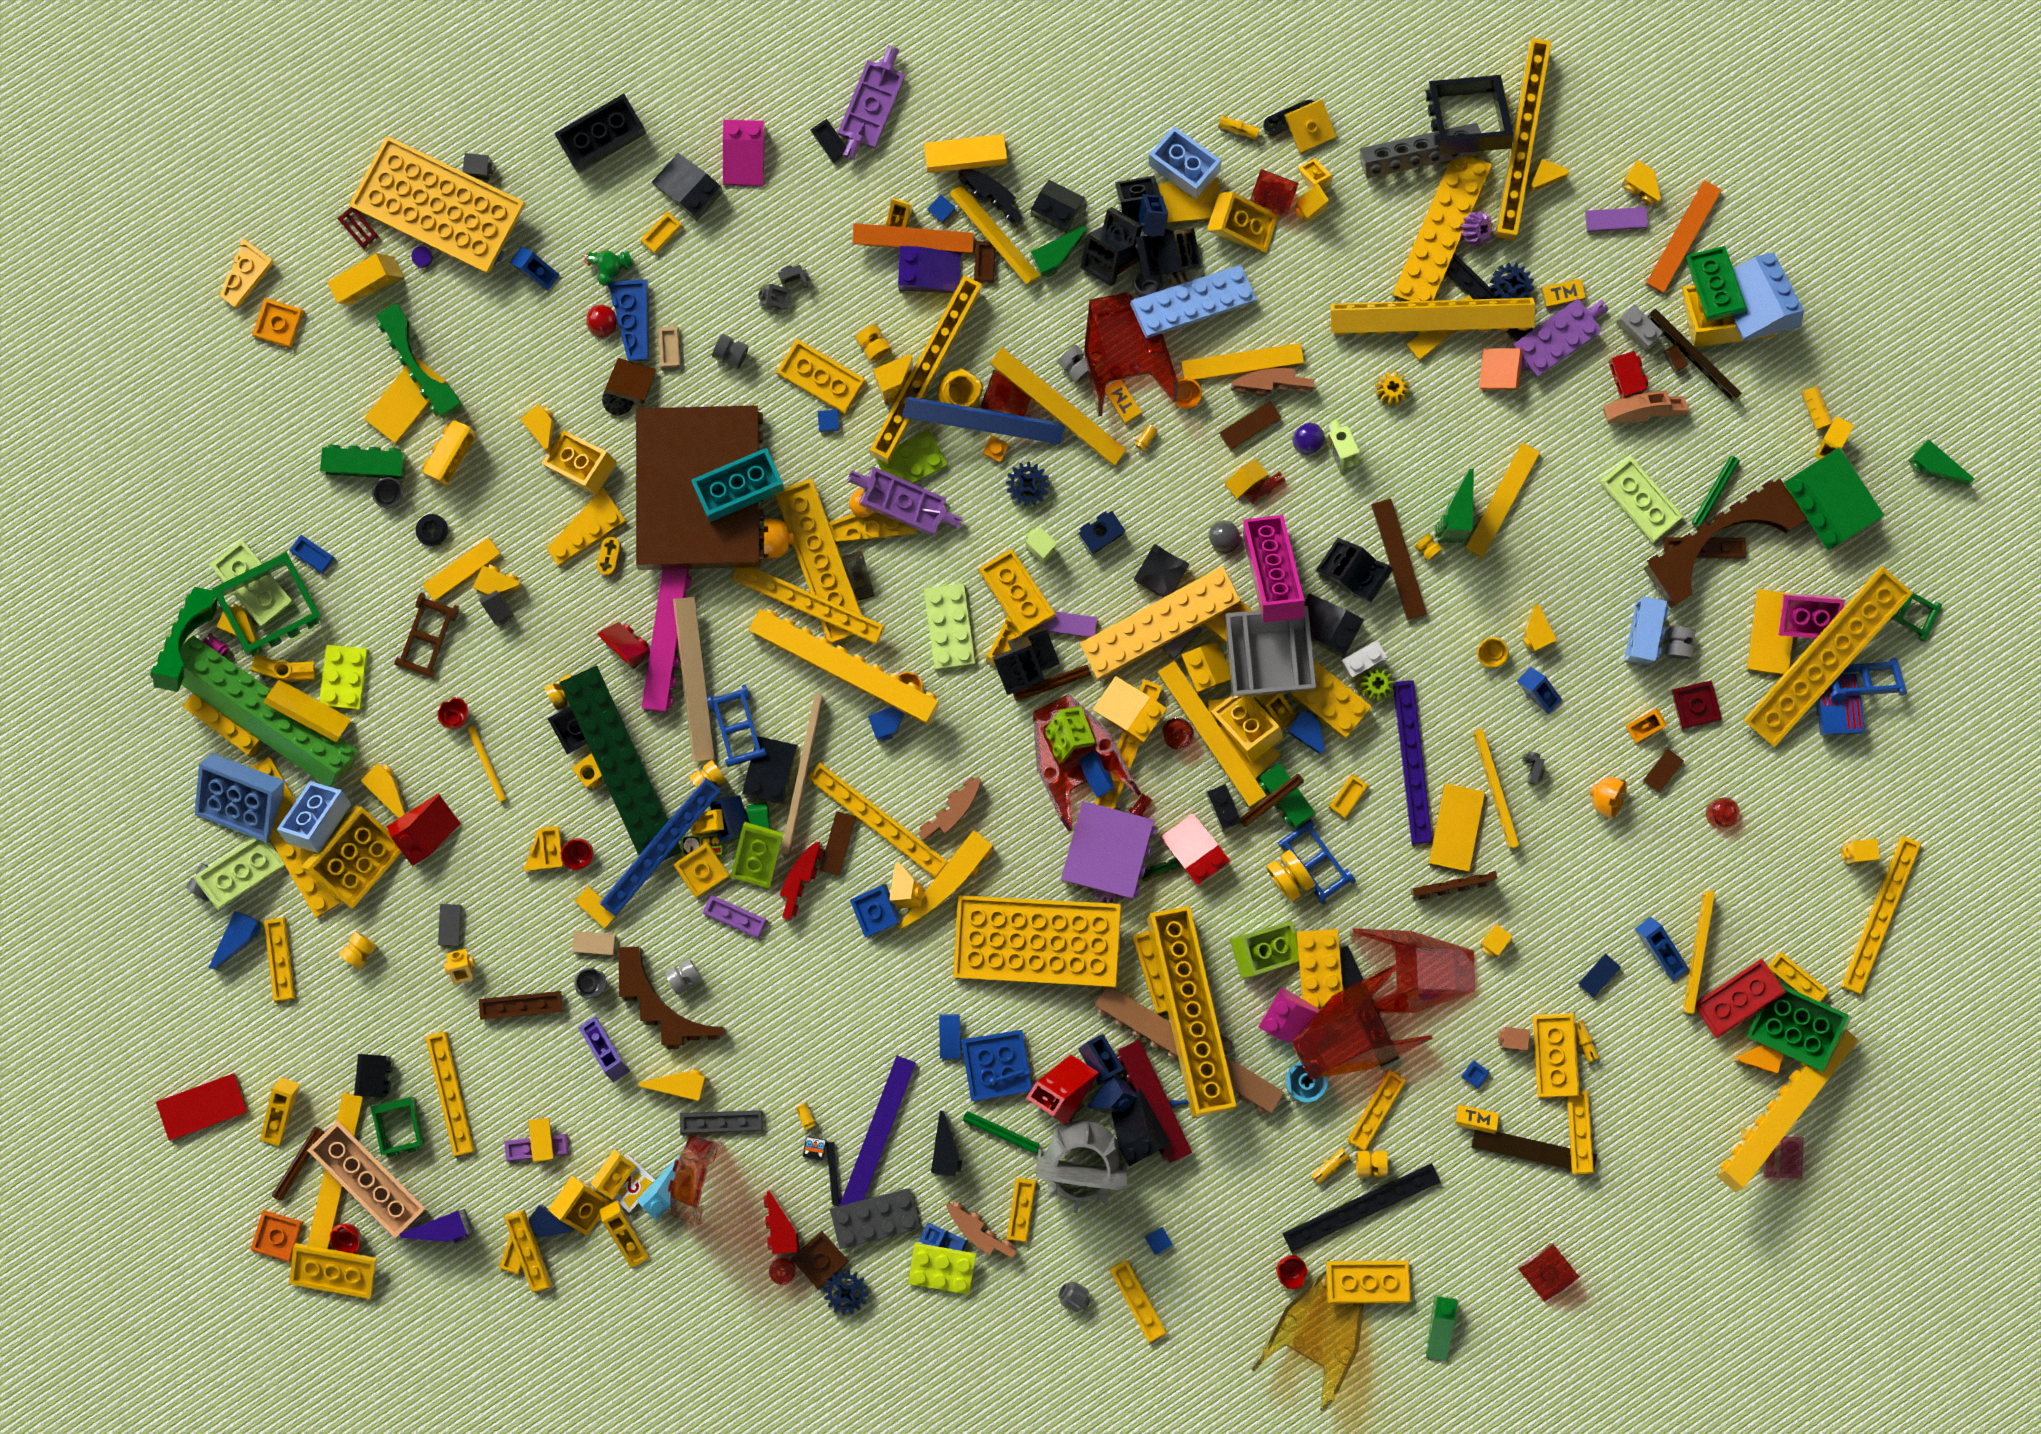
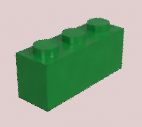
M1278 763L1258 778L1260 781L1258 784L1264 793L1272 794L1291 778L1281 764ZM1298 788L1274 805L1276 810L1280 808L1283 812L1282 818L1288 826L1292 825L1294 828L1316 813Z

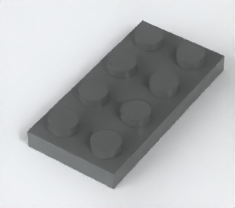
M910 1187L829 1208L840 1250L920 1229Z

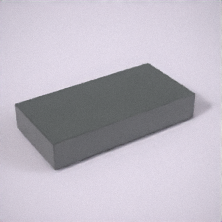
M440 904L438 945L460 946L462 905Z

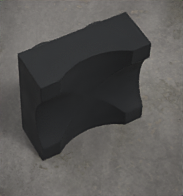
M1154 544L1137 572L1134 581L1164 598L1175 591L1189 567V563Z

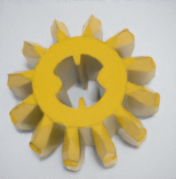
M1397 371L1394 372L1393 377L1390 372H1386L1385 377H1379L1381 383H1376L1375 385L1376 388L1380 389L1376 391V395H1383L1380 401L1383 402L1387 399L1388 406L1391 405L1392 400L1395 405H1399V399L1405 401L1406 396L1404 394H1409L1410 392L1409 389L1405 388L1409 385V382H1402L1405 376L1401 375L1398 378ZM1390 385H1392V387H1396L1395 392H1393V390H1388Z

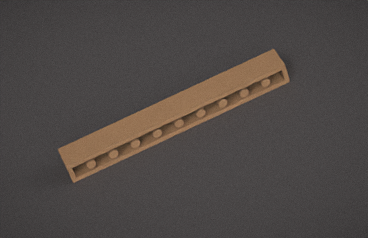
M1104 988L1094 1005L1097 1007L1096 1012L1104 1017H1107L1109 1014L1115 1018L1113 1022L1122 1028L1127 1025L1133 1029L1131 1031L1132 1034L1140 1039L1145 1036L1150 1039V1045L1158 1050L1160 1047L1168 1050L1166 1053L1168 1056L1175 1060L1178 1059L1169 1021L1115 988ZM1225 1056L1232 1089L1239 1094L1237 1098L1247 1104L1249 1101L1256 1104L1255 1109L1263 1114H1266L1267 1111L1272 1113L1284 1091Z

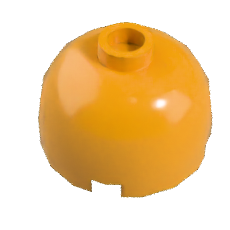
M764 518V559L779 558L785 555L789 545H793V532H789L787 525L779 519Z
M1606 777L1598 785L1594 784L1590 792V796L1593 797L1594 809L1605 817L1615 818L1624 802L1622 795L1627 792V781L1615 777Z

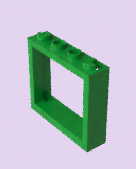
M287 552L212 588L247 657L261 654L263 649L268 646L272 648L281 644L282 639L288 636L293 638L301 633L300 630L306 627L308 629L314 628L315 625L319 624L318 621L321 620V615ZM287 566L312 614L249 645L223 596Z

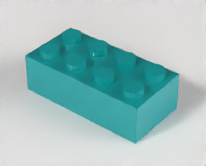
M767 447L691 480L709 523L785 491L783 482Z

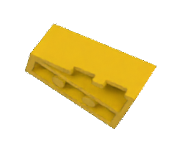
M375 253L327 283L337 304L350 306L355 304L357 300L403 279L404 276L394 256Z

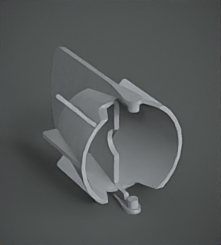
M1073 1121L1053 1131L1052 1141L1047 1152H1042V1149L1038 1150L1036 1177L1046 1180L1048 1184L1047 1196L1049 1198L1054 1194H1058L1065 1199L1075 1201L1074 1213H1078L1079 1202L1100 1199L1107 1206L1108 1193L1111 1189H1127V1162H1119L1117 1152L1118 1141L1107 1128L1091 1121ZM1087 1147L1095 1150L1102 1156L1106 1167L1078 1165L1068 1161H1061L1060 1158L1070 1149ZM1058 1182L1101 1189L1092 1196L1078 1198L1066 1193Z

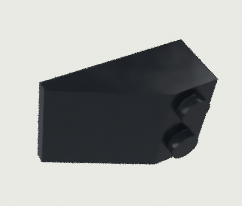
M677 153L652 181L659 190L696 222L723 193L721 185L680 153Z
M1309 593L1304 601V606H1308L1311 641L1343 658L1365 619Z
M757 736L760 749L765 748L767 756L750 761L742 794L747 797L784 805L797 745Z
M1141 1089L1134 1092L1137 1098L1125 1112L1112 1113L1119 1150L1129 1167L1171 1144Z
M940 1110L931 1173L956 1176L957 1172H961L963 1160L959 1159V1152L946 1113Z

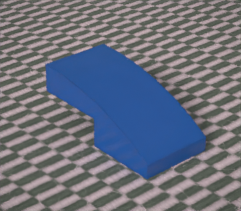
M1093 750L1079 759L1083 773L1098 798L1115 789L1110 771L1105 770L1099 751Z
M939 1014L940 1059H960L961 1057L960 1014Z
M929 1222L919 1240L926 1245L964 1251L968 1240Z

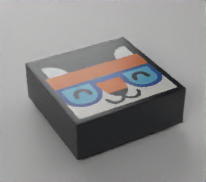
M806 1136L802 1157L823 1160L827 1140Z

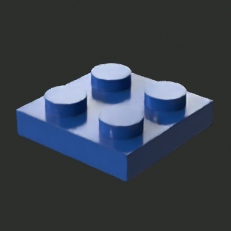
M883 884L850 899L865 938L901 922L895 905L890 901V892L887 884Z

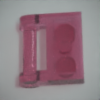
M1784 1136L1780 1141V1171H1774V1149L1766 1159L1764 1177L1802 1179L1804 1137Z

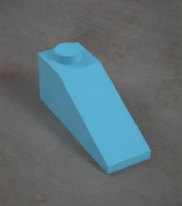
M679 1155L640 1195L637 1201L644 1210L657 1220L671 1206L695 1170V1167L682 1155Z

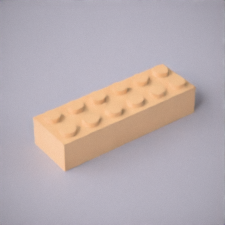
M338 1120L307 1150L395 1239L426 1211V1208Z

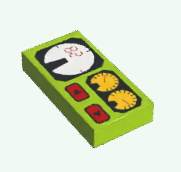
M718 834L683 836L680 840L681 857L686 856L707 841L717 855H723L722 842H719Z

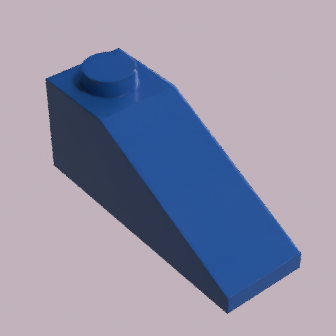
M234 911L208 968L217 970L252 942L254 937L257 938L262 929L260 926L261 921Z
M1649 917L1635 928L1643 944L1673 982L1690 970L1660 923Z

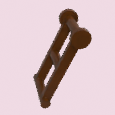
M421 592L415 604L418 612L401 658L397 657L394 665L433 679L436 672L433 670L449 623L456 620L460 606L454 605L451 608L426 599V595ZM425 607L446 614L439 637L417 630ZM414 638L435 645L427 668L406 661Z

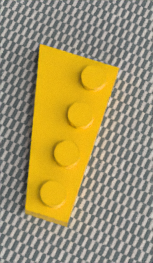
M602 488L547 547V550L556 564L560 566L625 523L626 520L605 489Z
M877 512L863 518L852 513L829 522L836 543L917 534L916 529Z

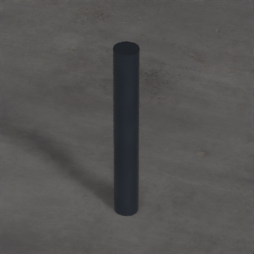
M827 1142L832 1205L840 1204L835 1142Z

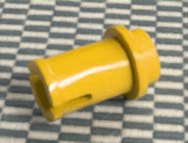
M1147 424L1140 437L1135 439L1136 443L1134 445L1142 451L1149 449V444L1158 430Z
M808 1103L795 1107L802 1122L801 1128L804 1127V1130H808L816 1126V1119H813Z

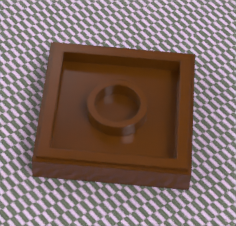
M618 358L606 385L605 393L644 404L657 369Z
M820 1231L791 1258L818 1290L826 1283V1280L832 1278V1273L836 1274L849 1262L823 1231Z

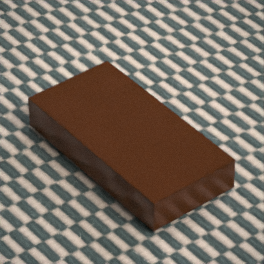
M976 241L974 280L977 282L994 283L996 249L988 241Z
M1666 749L1642 781L1654 791L1660 793L1684 760L1670 749Z

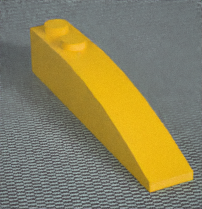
M973 830L924 892L921 907H913L897 927L902 930L920 920L948 899L970 875L974 877L981 869L978 866L983 859L987 861L994 851L991 850L993 845Z

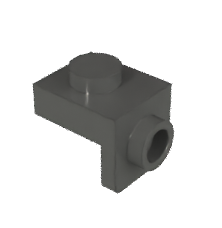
M791 265L786 266L778 273L782 285L801 278L804 288H808L807 281H810V277L806 269L802 270L801 265L795 267Z
M1531 751L1528 754H1523L1521 759L1533 763L1527 782L1536 784L1538 780L1541 781L1545 769H1542L1545 759L1540 758V754Z

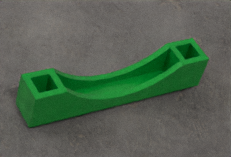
M394 303L375 315L379 320L376 324L381 332H386L390 337L387 339L393 350L397 348L400 355L397 357L403 366L408 365L410 368L409 376L414 383L419 382L422 387L419 389L425 400L429 398L432 405L430 408L435 416L440 415L444 420L464 407L449 385L429 377L418 366L410 346L409 333L411 323L400 306Z
M194 587L191 594H187L185 606L179 611L178 621L173 623L171 635L165 640V648L159 652L158 663L151 669L150 677L153 678L154 687L174 692L179 691L185 678L184 663L180 657L182 645L195 629L213 619L219 606L212 590Z

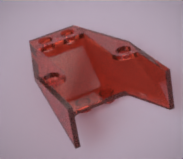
M1129 292L1089 300L1084 355L1098 417L1103 414L1105 389L1109 381L1150 374L1173 402H1176L1178 397V380L1164 336L1159 334L1147 339L1145 338L1130 305L1131 300H1134Z
M1070 694L1033 712L1037 771L1060 820L1068 831L1072 830L1070 792L1088 782L1079 759L1091 751L1095 750L1100 754L1105 770L1113 772L1138 796L1142 794L1110 731L1083 706L1082 709L1095 743L1093 746L1074 749L1064 763H1058L1057 758L1053 755L1051 742L1046 736V727L1060 709L1082 706Z
M1353 928L1350 932V937L1364 936L1392 945L1395 950L1397 983L1395 993L1357 1006L1353 1010V1014L1417 1013L1475 992L1474 950L1413 931Z
M1396 965L1383 967L1332 995L1291 1041L1309 1079L1373 1069L1433 1039L1431 1035L1395 1041L1388 1037L1371 1003V998L1397 969Z
M690 1135L679 1160L676 1159L674 1162L673 1172H676L674 1180H670L668 1192L671 1193V1216L692 1225L698 1226L703 1224L704 1219H701L704 1205L699 1203L708 1166L714 1164L718 1147H721L723 1142Z

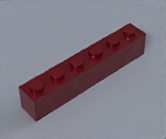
M1140 1039L1118 1049L1116 1056L1127 1071L1124 1074L1129 1085L1133 1084L1135 1091L1142 1090L1171 1144L1159 1150L1163 1160H1168L1171 1163L1191 1154L1190 1146Z

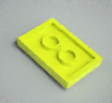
M326 645L320 702L329 707L361 710L368 649Z
M915 1243L908 1284L969 1295L976 1253Z

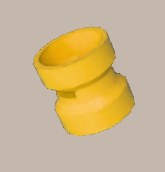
M1430 533L1414 546L1424 554L1423 557L1427 561L1442 549L1439 543L1433 541V536Z

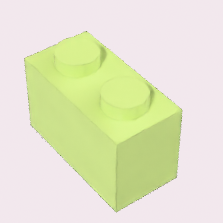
M1041 527L1037 530L1033 528L1026 536V549L1043 564L1057 550L1058 543Z

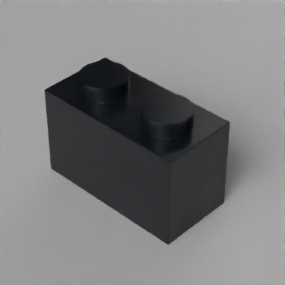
M1226 784L1206 792L1221 831L1242 822Z

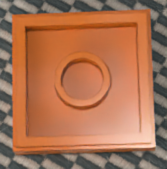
M1521 348L1483 349L1479 388L1481 390H1519L1523 350Z
M263 1210L250 1250L291 1262L293 1246L298 1241L304 1221Z

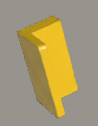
M614 1149L591 1184L596 1190L613 1200L636 1167V1164Z

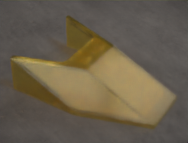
M1325 1271L1284 1309L1251 1370H1257L1282 1346L1293 1349L1324 1369L1320 1410L1324 1412L1334 1402L1359 1350L1364 1304H1327Z

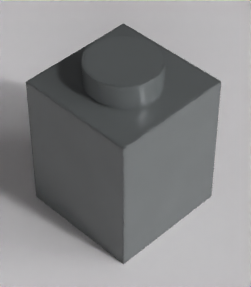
M465 153L462 172L476 179L489 180L490 174L494 172V162H492L489 155Z

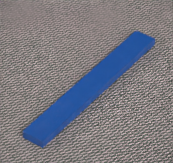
M908 396L903 411V418L1060 444L1065 426L1058 422Z
M705 777L599 902L600 905L614 916H617L722 790Z

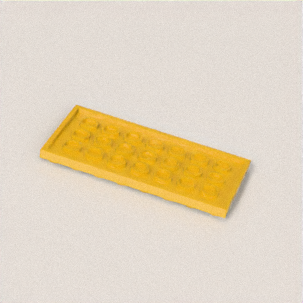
M387 135L349 203V206L486 274H489L526 205L524 201Z
M958 895L953 978L1117 987L1122 904Z

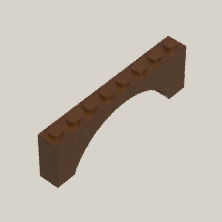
M1771 479L1762 485L1763 490L1759 493L1754 490L1746 496L1747 500L1742 504L1738 501L1729 507L1731 511L1724 514L1722 511L1713 517L1714 522L1710 525L1705 522L1696 528L1698 532L1693 536L1688 533L1680 539L1682 543L1676 547L1672 544L1663 550L1665 554L1658 557L1656 554L1647 560L1648 565L1643 569L1664 600L1667 601L1670 609L1692 595L1691 577L1695 560L1703 545L1715 533L1727 527L1744 523L1763 524L1787 533L1807 520L1781 479L1776 482Z

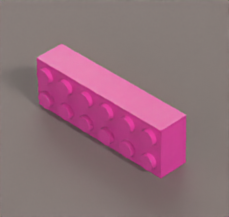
M1276 515L1244 519L1243 538L1263 623L1304 618V597L1284 516Z

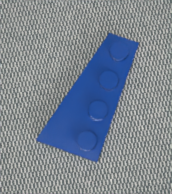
M646 279L613 281L608 287L617 314V322L622 333L621 337L627 360L647 361L649 360L648 281Z

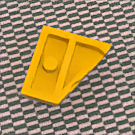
M559 826L538 828L534 843L529 851L528 859L523 867L524 872L564 867L561 861L562 845Z

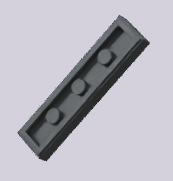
M763 1110L680 1113V1134L763 1131Z

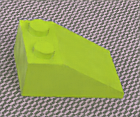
M1292 920L1229 939L1241 978L1255 976L1299 961L1297 935Z

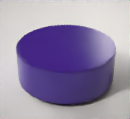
M420 246L413 250L411 258L416 266L424 268L431 264L433 256L428 248Z

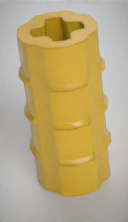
M1815 386L1803 391L1801 394L1815 429L1820 430L1830 426L1832 419L1819 387Z

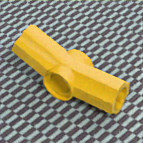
M257 654L252 662V672L277 681L281 680L287 684L291 681L315 680L316 677L314 661L288 663ZM282 669H287L288 673L286 675H278Z

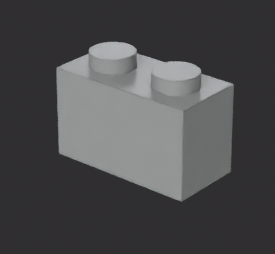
M1635 304L1616 322L1644 351L1663 333Z

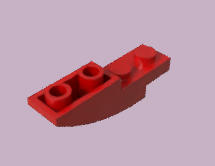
M816 841L799 857L783 884L780 896L787 898L782 916L784 919L792 920V916H797L799 905H796L798 897H802L805 887L801 885L802 881L810 883L811 879L815 880L818 868L815 867L817 859L821 860L824 849L821 848L820 842Z

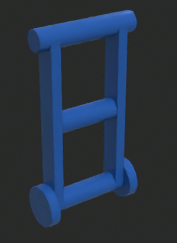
M1892 658L1890 662L1849 664L1842 673L1860 672L1864 687L1841 689L1837 677L1831 684L1833 692L1830 694V699L1832 702L1838 703L1844 701L1847 696L1899 693L1900 696L1906 695L1907 690L1898 659ZM1892 669L1896 685H1872L1869 671Z
M746 684L742 685L743 689L715 698H712L711 694L707 695L710 710H715L726 747L729 758L725 759L727 767L767 756L765 748L760 749L747 704V700H750V695ZM741 698L747 720L724 727L718 705ZM750 728L756 750L733 757L727 735Z
M1310 819L1277 843L1281 849L1284 847L1287 850L1290 849L1299 859L1289 844L1305 832H1310L1323 851L1303 864L1308 873L1310 874L1309 870L1328 857L1342 876L1329 887L1322 890L1310 874L1316 889L1313 893L1318 901L1325 905L1327 897L1348 882L1354 884L1356 880L1348 869L1343 870L1312 828L1315 824Z

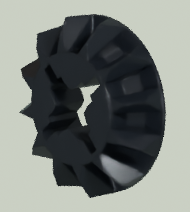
M603 392L602 403L605 410L610 414L624 415L632 409L634 401L621 398L623 405L621 406L618 402L613 403L614 395Z
M428 514L418 521L416 536L424 545L432 547L441 545L447 539L449 531L447 522L441 516ZM432 522L434 528L440 530L434 532L433 538L429 532L424 531L431 528Z

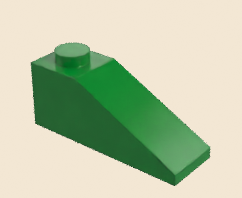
M1085 225L1031 251V258L1041 278L1044 276L1051 277L1057 273V270L1060 269L1086 235Z
M1929 439L1923 442L1908 459L1911 463L1910 466L1915 471L1964 485H1968L1975 480Z
M1434 1295L1426 1358L1447 1361L1456 1317L1457 1299Z

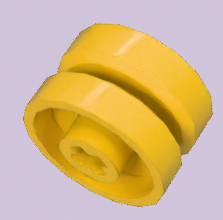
M1289 849L1280 856L1284 867L1274 860L1266 866V869L1277 888L1292 903L1301 896L1297 885L1307 892L1315 886V883L1300 860Z

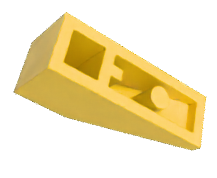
M377 763L360 781L400 818L407 811L397 781L392 776L394 771L386 764L382 766Z
M691 1069L690 1072H681L642 1081L639 1083V1086L701 1101L707 1077L702 1076L703 1071Z
M281 1077L274 1085L261 1132V1141L278 1147L281 1145L296 1103L300 1083Z
M616 1200L600 1209L602 1222L630 1267L633 1268L648 1260L649 1255L619 1201Z

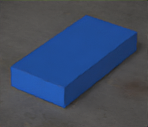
M303 535L298 537L289 550L322 574L326 572L335 557Z

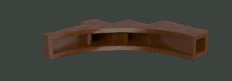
M618 947L619 997H624V1001H637V997H640V1021H645V1025H658V1021H661V1045L667 1046V1050L679 1049V1045H684V1037H687V1041L699 1040V1036H708V1040H720V1036L725 1035V1027L706 1026L692 1022L677 1014L662 1001L648 980L643 965L641 947Z

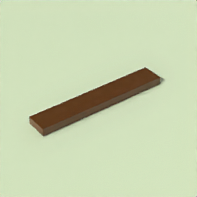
M1390 498L1373 503L1371 507L1389 565L1394 569L1392 575L1406 620L1427 615L1392 500Z

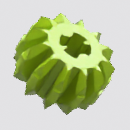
M1374 667V674L1368 669L1366 671L1368 676H1361V679L1365 682L1360 683V687L1367 688L1362 694L1366 695L1369 692L1368 700H1372L1374 695H1376V701L1379 702L1381 696L1384 699L1388 698L1386 692L1393 693L1394 690L1388 686H1393L1395 682L1388 681L1392 674L1390 673L1385 676V668L1379 673L1378 667ZM1376 679L1382 683L1379 689L1372 685Z

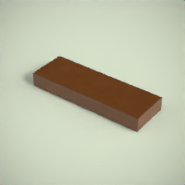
M1269 401L1219 434L1231 451L1280 420L1281 416L1272 402Z
M836 811L820 871L840 876L856 816Z

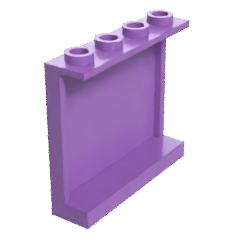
M1082 801L1061 883H1073L1129 898L1130 901H1133L1134 896L1138 897L1141 885L1137 884L1138 879L1144 876L1146 865H1142L1144 857L1148 858L1151 846L1148 845L1150 838H1154L1157 826H1153L1154 820Z

